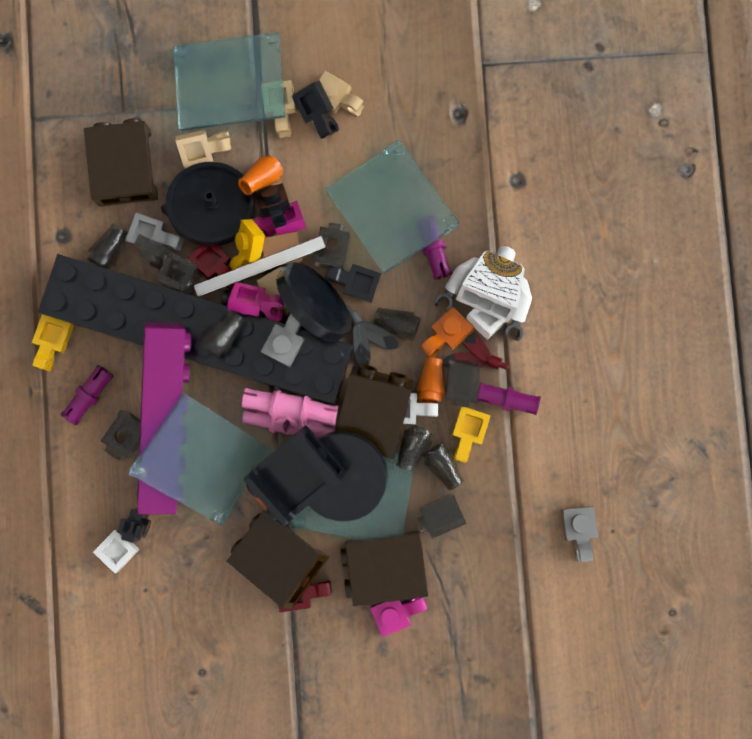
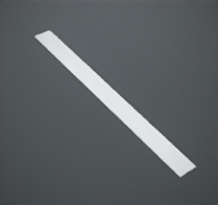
M322 236L194 285L197 296H202L325 248Z

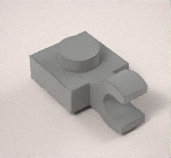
M135 213L125 240L129 244L156 253L159 245L181 252L185 242L177 235L164 232L167 226L164 222L139 213Z
M290 314L284 328L275 324L261 352L291 367L305 340L297 335L302 325Z
M594 506L561 510L564 537L566 541L574 540L577 561H593L589 538H598Z

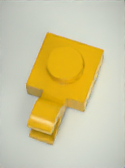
M252 219L241 220L239 232L235 237L236 247L240 252L230 262V269L232 271L256 262L261 258L265 234Z
M42 314L31 342L40 346L32 366L50 372L54 365L55 351L64 354L74 325Z
M464 406L460 407L451 435L460 439L453 460L463 463L467 462L472 444L482 445L491 415Z

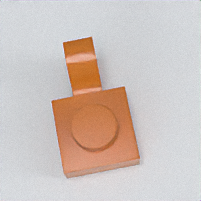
M452 307L431 326L432 331L436 335L427 339L421 347L423 352L432 358L445 345L453 351L474 331V327Z

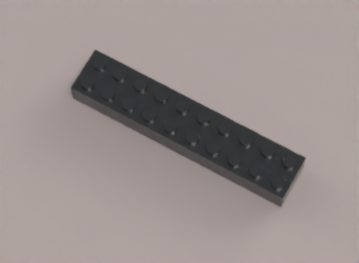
M60 254L56 256L38 310L40 314L143 346L144 322L182 323L185 327V333H191L190 352H184V359L302 396H309V398L331 405H336L354 349L352 344L342 341L328 342L316 337L309 331L300 329L297 335L305 340L291 367H288L261 352L275 324L284 328L286 325L284 323L261 316L244 315L239 312L227 310L228 306Z

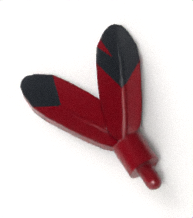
M474 331L462 342L470 352L451 354L444 358L442 362L445 367L452 370L479 368L486 365L497 370L499 367L505 370L509 369V365L502 362V358L490 353L487 346Z

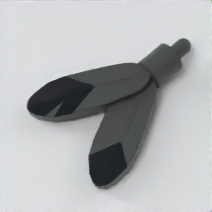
M346 306L351 317V324L354 326L353 346L355 360L358 365H369L370 363L369 340L386 349H396L398 347V342L392 334L372 323L362 321L363 319L357 310L353 311L351 306Z

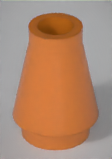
M271 155L259 157L248 172L238 180L241 191L246 195H251L257 190L277 183L283 174L282 166Z
M432 357L424 359V366L415 390L417 401L422 403H441L442 397L445 396L442 371L443 360Z

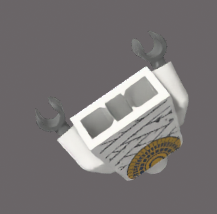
M499 247L497 254L491 251H484L480 258L472 257L456 267L445 286L447 290L436 297L435 306L438 305L441 298L446 297L449 299L450 304L445 312L449 311L454 305L452 297L456 294L455 300L508 323L512 318V323L504 327L503 336L507 338L509 329L515 327L518 331L515 341H519L523 337V329L520 325L521 322H525L532 301L528 281L523 277L525 268L523 265L513 261L516 253L510 247Z

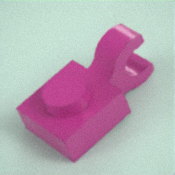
M297 201L291 202V209L283 212L287 225L275 228L271 216L253 219L265 234V238L271 237L275 232L277 235L306 228Z
M235 282L228 299L227 310L259 316L260 311H262L270 320L281 321L283 310L275 309L274 307L283 308L284 303L280 295L265 294L266 288Z
M424 597L410 599L403 603L402 600L377 603L372 605L370 609L382 637H385L410 626L411 621L408 616L427 610V604Z

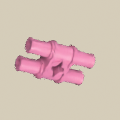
M245 388L242 399V408H245L242 424L269 428L272 434L279 432L286 435H294L306 425L317 438L326 433L334 432L336 429L338 406L336 405L332 406L311 401L309 396L299 397L283 394L280 390L269 393Z

